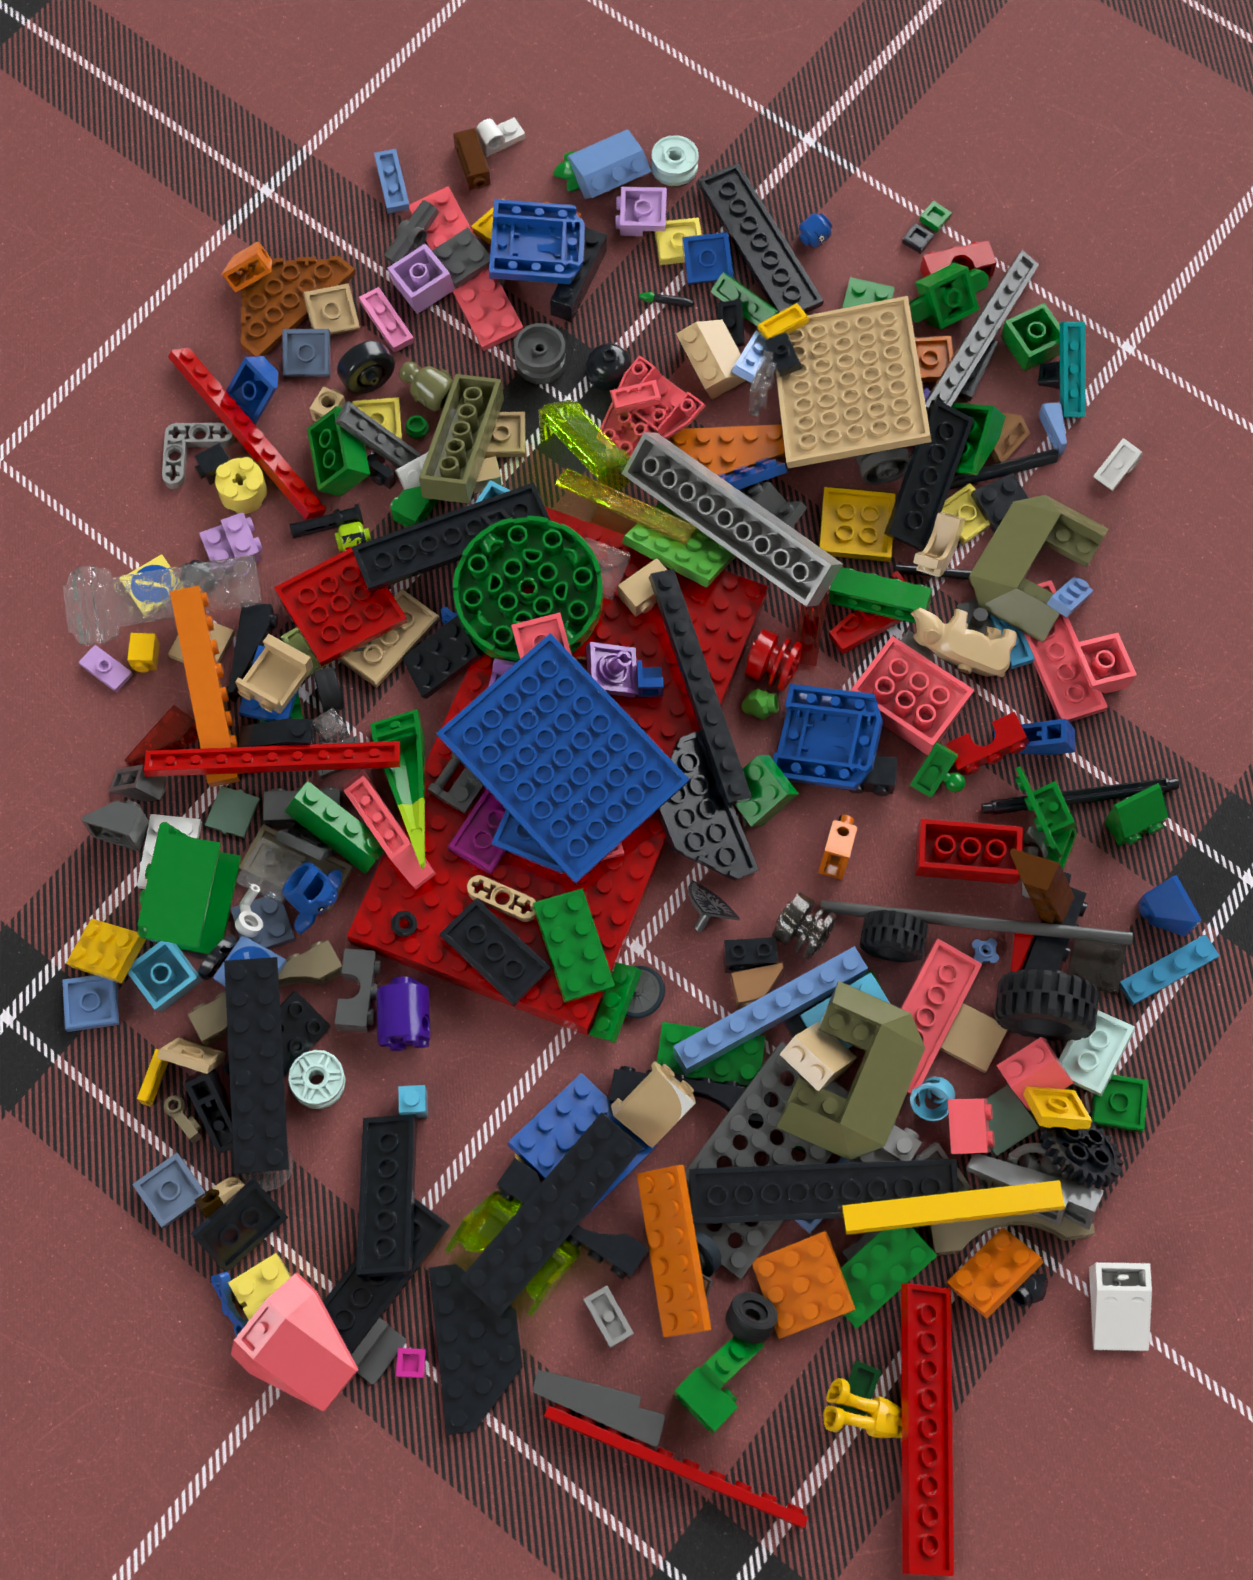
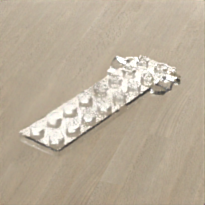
M246 555L112 577V573L106 568L101 569L96 566L78 567L69 574L67 584L63 585L68 633L74 634L78 643L89 646L95 643H106L111 639L117 638L119 635L118 627L175 618L170 591L198 585L203 592L208 594L210 606L206 607L207 613L261 604L255 556Z

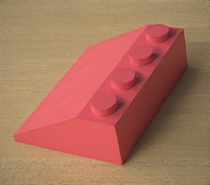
M891 636L850 691L874 694L883 720V726L928 755L935 743H939L973 694L974 689L894 636Z

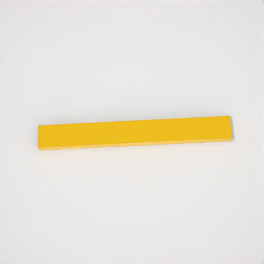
M1058 1180L843 1205L846 1235L1064 1210L1065 1203L1061 1183Z

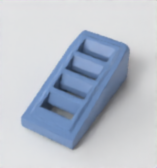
M1042 404L1039 418L1053 448L1057 451L1058 456H1062L1067 440L1061 404Z

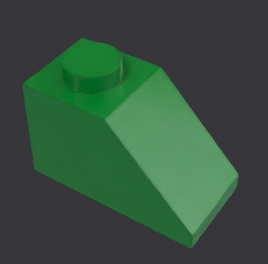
M421 486L403 490L400 496H396L390 505L392 518L406 527L424 522L439 500L423 498Z

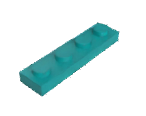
M1085 322L1060 323V404L1063 418L1085 417Z

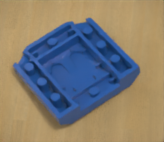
M494 199L489 278L570 284L583 266L585 223L582 218L578 217L575 205Z
M790 684L785 704L787 712L777 753L774 752L773 761L790 782L856 790L873 769L883 725L875 695Z

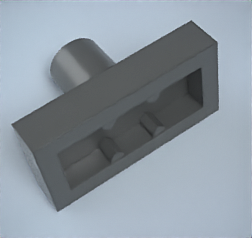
M976 598L956 606V609L968 613L967 629L986 635V626L994 628L988 617L987 610L978 607Z

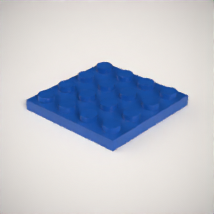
M581 1073L509 1140L507 1146L531 1169L536 1171L543 1181L601 1112L642 1146L643 1149L583 1218L584 1220L656 1149L657 1144L653 1148L650 1147L613 1116L611 1108L613 1103H610V1099Z

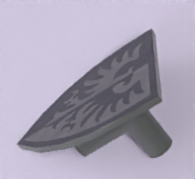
M694 880L689 884L688 894L691 904L700 914L694 925L695 930L703 932L712 916L740 920L733 909L715 893Z

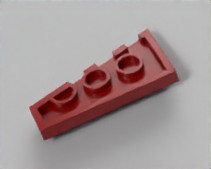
M898 571L891 575V579H899L902 582H906ZM856 610L847 615L829 632V638L839 651L845 654L902 622V620Z

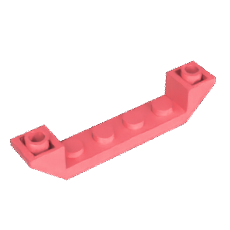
M364 770L360 771L343 785L345 794L390 860L415 889H418L436 874L426 858L424 869L420 867L410 839L375 790L376 786Z

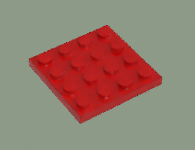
M352 548L274 587L277 596L321 667L407 623V617L387 586L369 593Z

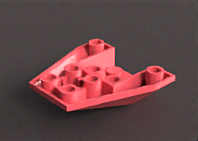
M640 355L624 373L618 389L656 380L662 404L615 414L614 406L611 402L595 438L599 444L625 464H627L644 432L658 433L668 440L690 425L706 406L691 393H685L665 378L655 366Z
M295 1273L264 1301L234 1339L231 1351L233 1358L249 1374L323 1412L328 1409L359 1370L317 1291L299 1273Z

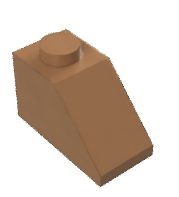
M779 963L731 973L730 981L737 1009L743 1008L769 994L782 974L783 964Z

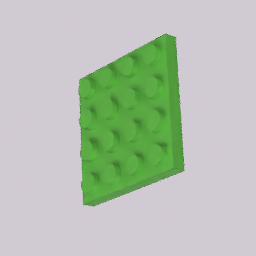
M661 502L624 535L622 544L653 560L657 558L662 565L674 569L677 573L706 588L736 557Z

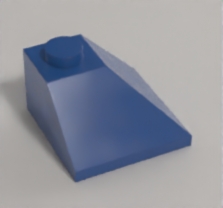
M264 356L245 357L226 389V392L235 400L254 424L258 422L278 387V371Z
M1177 875L1148 891L1138 901V910L1150 925L1185 937L1189 935L1201 922L1198 912Z

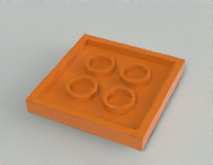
M825 1231L756 1258L752 1263L763 1296L777 1310L778 1320L775 1330L779 1339L786 1338L856 1310L828 1233Z

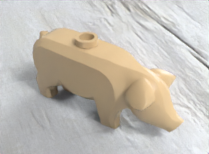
M918 608L910 613L916 621L917 633L913 635V638L918 644L928 647L942 660L958 666L957 670L967 674L974 672L985 677H1004L1006 670L1010 666V652L1016 644L1017 634L1015 631L1003 629L1001 637V630L986 626V635L969 630L966 623L968 613L960 609L954 610V616L948 624L942 623L936 615L922 608Z

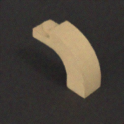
M946 512L937 514L927 546L922 552L915 554L913 563L918 564L917 571L940 577L945 572L957 548L966 518Z

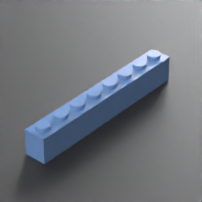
M854 946L674 1045L673 1055L684 1074L688 1075L833 994L838 981L847 985L856 982L865 976L868 967Z

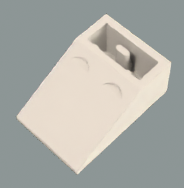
M1094 1263L1089 1267L1093 1350L1149 1351L1152 1300L1150 1263Z

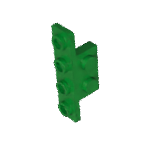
M1019 766L1016 768L1019 776L1015 780L1020 790H1025L1028 795L1024 800L1030 812L1035 811L1037 815L1033 820L1038 831H1044L1046 838L1043 839V843L1048 853L1053 852L1057 859H1059L1062 855L1054 836L1077 825L1057 782L1054 781L1033 791L1024 771Z

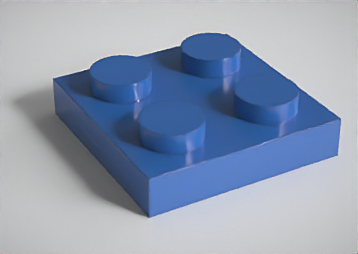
M728 232L682 237L687 285L716 282L722 272L727 273L733 278Z

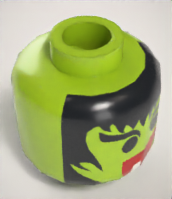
M360 522L341 525L338 528V532L335 533L339 552H344L353 546L371 540L369 529H364Z

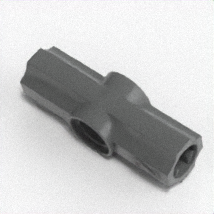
M422 200L410 219L404 220L399 224L396 231L397 237L384 254V257L394 264L410 254L414 248L421 247L427 238L426 231L440 213L438 209L426 200Z

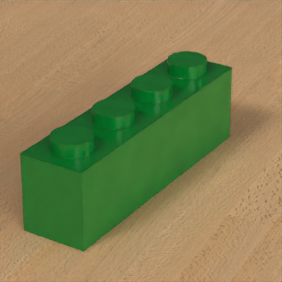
M841 567L829 589V604L916 624L914 617L910 613L918 608L928 611L931 603L932 588L921 584L915 585L902 582L899 579L881 577L874 573L868 574L855 571L852 568Z
M309 781L301 788L284 811L364 874L367 873L384 851L368 827Z

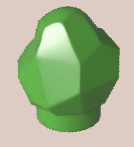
M757 689L749 693L743 700L741 707L745 714L753 715L763 720L771 716L772 713H778L779 702L776 693H768Z

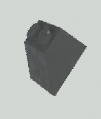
M129 800L126 803L114 801L84 815L81 820L93 838L140 852L149 825L146 814L140 808L141 806Z

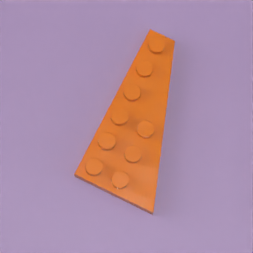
M782 424L682 429L668 439V441L716 475L725 473L727 476L733 474L734 469L746 465L748 468L756 465V461L764 458L772 460L780 456L786 457Z

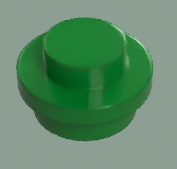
M415 415L408 419L405 424V430L411 438L419 439L428 433L429 425L426 419Z

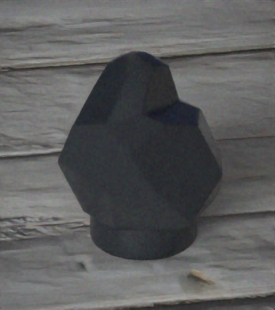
M1032 1274L1011 1294L1012 1300L1022 1308L1044 1300L1048 1285L1047 1277L1043 1274Z

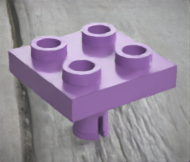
M589 642L586 645L587 672L609 695L633 698L638 695L636 648Z

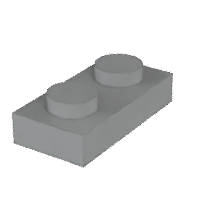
M608 1286L583 1299L610 1349L634 1335Z

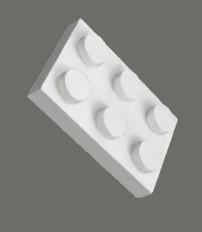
M150 815L137 883L139 889L146 888L145 870L148 863L151 864L159 825L162 822H167L187 836L199 839L202 825L201 819Z

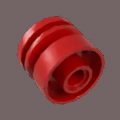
M763 628L757 640H754L750 648L744 676L760 682L765 674L768 673L770 674L768 685L773 687L777 678H780L778 689L784 691L796 674L801 661L803 644L796 642L790 651L792 639L787 638L781 647L777 646L779 634Z

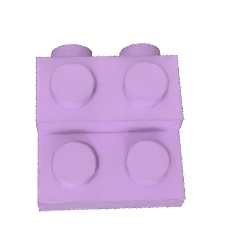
M621 187V196H617V210H620V215H616V229H620V236H643V231H665L667 188Z
M243 512L220 520L222 525L199 533L211 565L214 567V572L218 576L262 561L259 553L263 551L262 545L258 537L253 538L251 533L255 531L253 522L250 517L245 518Z

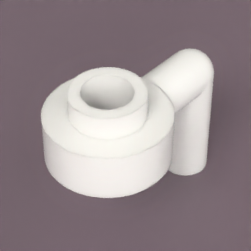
M255 884L250 886L239 904L241 913L235 921L237 931L241 935L250 938L256 937L263 927L261 918L251 912L250 907L260 891L259 886Z

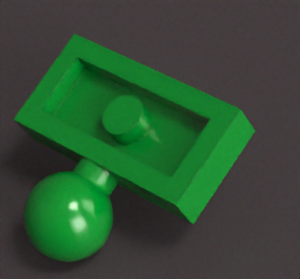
M936 742L912 779L910 786L932 798L942 781L945 782L949 791L954 793L962 791L966 784L965 778L959 773H948L958 754Z

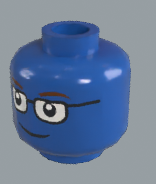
M813 213L800 223L799 231L801 234L798 237L806 247L810 244L812 247L818 248L831 237V228L833 226L824 214Z

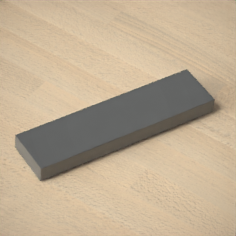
M349 401L342 407L335 423L397 468L422 456V454Z

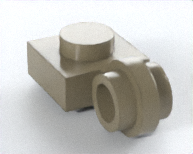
M173 1095L168 1097L164 1102V1111L167 1115L174 1118L186 1136L195 1144L202 1138L198 1132L201 1126L193 1116L189 1118L185 1116L186 1104L180 1096ZM174 1103H179L177 1109L171 1110V1106Z

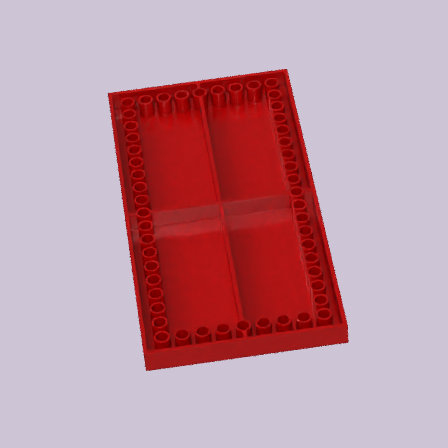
M545 507L551 521L561 525L565 524L588 543L601 569L603 605L598 623L585 643L571 655L573 657H587L586 645L589 642L636 648V664L638 660H642V668H662L663 696L638 697L636 695L634 698L617 695L610 696L670 758L676 740L700 731L657 602L649 612L641 613L635 617L618 597V585L648 565L653 559L622 544L624 534ZM723 570L706 588L675 571L722 708L766 601L768 586ZM526 588L522 592L532 594L535 589ZM480 649L479 651L483 657L468 668L442 728L488 688L494 659ZM437 736L425 763V858L436 874L418 889H415L385 852L347 934L350 944L364 950L376 951L377 955L514 1007L439 935L474 901L468 894L467 884L472 877L481 875L528 895L536 902L583 888L612 975L668 841L657 812L622 842L624 855L601 861L577 884L565 872L564 874L558 873L509 852H506L493 874L490 875L448 851L447 847L486 788L484 787L466 815L432 796L427 791L430 784L435 783L452 758L450 756L452 751ZM459 764L444 786L443 790L448 793L465 769V766ZM401 816L398 823L410 839L403 818ZM480 883L479 886H473L475 888V893L477 894L479 893V891H484L488 893L487 899L489 900L491 898L492 891L495 889L491 888V892H488L484 889L482 883ZM504 892L497 894L495 897L496 903L500 905H505L510 900V896ZM518 898L514 899V905L521 908L522 914H525L527 911L532 912L530 904L522 907L517 904ZM486 906L551 967V971L514 1008L588 1036L605 991L564 1003L537 918L535 917L530 922H522ZM408 911L416 917L417 928L413 934L407 937H400L393 932L391 920L396 913ZM400 920L399 926L406 929L408 923L406 920Z

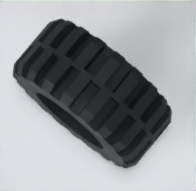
M1037 969L1008 972L1007 975L1005 974L998 982L994 1016L998 1025L1003 1029H1008L1009 1032L1018 1033L1021 1036L1034 1037L1035 1039L1042 1037L1050 1041L1081 1040V1038L1085 1039L1091 1036L1096 1029L1099 993L1093 984L1075 975L1071 976L1067 975V973H1057L1050 970L1038 971Z

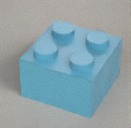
M160 941L136 959L128 971V975L154 1010L161 1013L203 981L179 947L174 943Z

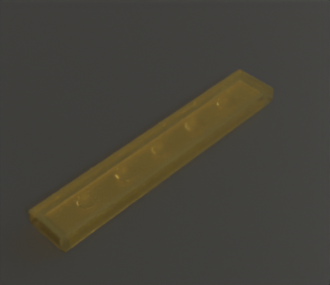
M566 468L557 478L555 486L685 545L695 533L696 527L569 468Z

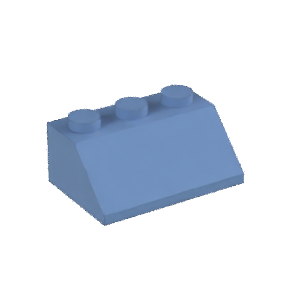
M628 129L567 156L584 199L596 197L651 172L643 149Z

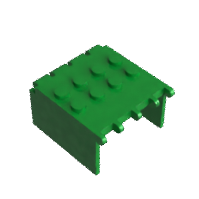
M162 822L159 825L151 864L148 863L145 870L146 888L141 891L139 904L142 907L137 925L139 926L138 936L155 943L160 941L174 943L182 950L210 954L225 937L242 856L220 852L221 843L192 838L169 823Z

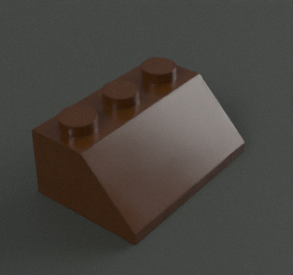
M1012 848L1010 851L1011 857L1039 917L1049 923L1056 921L1063 924L1075 896L1060 863Z

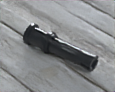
M355 504L353 508L345 510L335 509L333 514L289 525L292 537L296 539L301 536L339 528V526L360 522L364 525L359 504Z

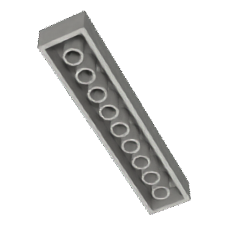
M643 433L621 473L806 607L818 606L843 565V563L658 433Z

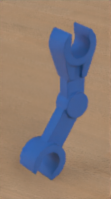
M223 1272L212 1276L211 1281L217 1295L221 1298L222 1312L234 1324V1333L237 1337L249 1322V1319H242L235 1309L230 1296L231 1287L228 1284L231 1278L228 1272Z

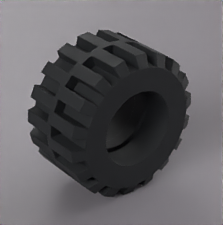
M893 910L871 911L865 914L859 946L866 953L883 960L893 962L919 961L924 957L929 926L918 917Z

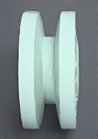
M667 136L660 139L652 149L651 167L654 177L662 184L668 186H681L689 183L698 171V150L695 144L682 136Z
M312 1050L303 1053L294 1061L289 1071L288 1081L294 1097L300 1104L310 1109H323L332 1106L340 1099L345 1090L346 1078L341 1063L334 1055L322 1050ZM315 1075L324 1076L323 1082L318 1085L312 1084L311 1079Z

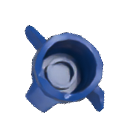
M307 862L299 866L289 876L282 888V895L299 912L294 923L297 933L302 934L309 929L315 922L317 914L323 913L336 902V891L342 882L340 870L337 869L325 875L317 866Z

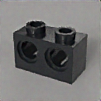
M776 937L724 940L723 959L725 973H734L778 964Z

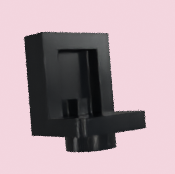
M371 452L367 457L370 471L369 476L377 485H384L391 489L395 484L394 471L383 464L385 458L376 452Z

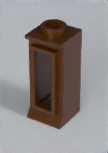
M475 128L453 133L454 147L457 151L469 190L491 185L490 171Z

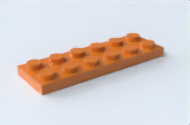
M684 1164L637 1173L663 1337L712 1330Z

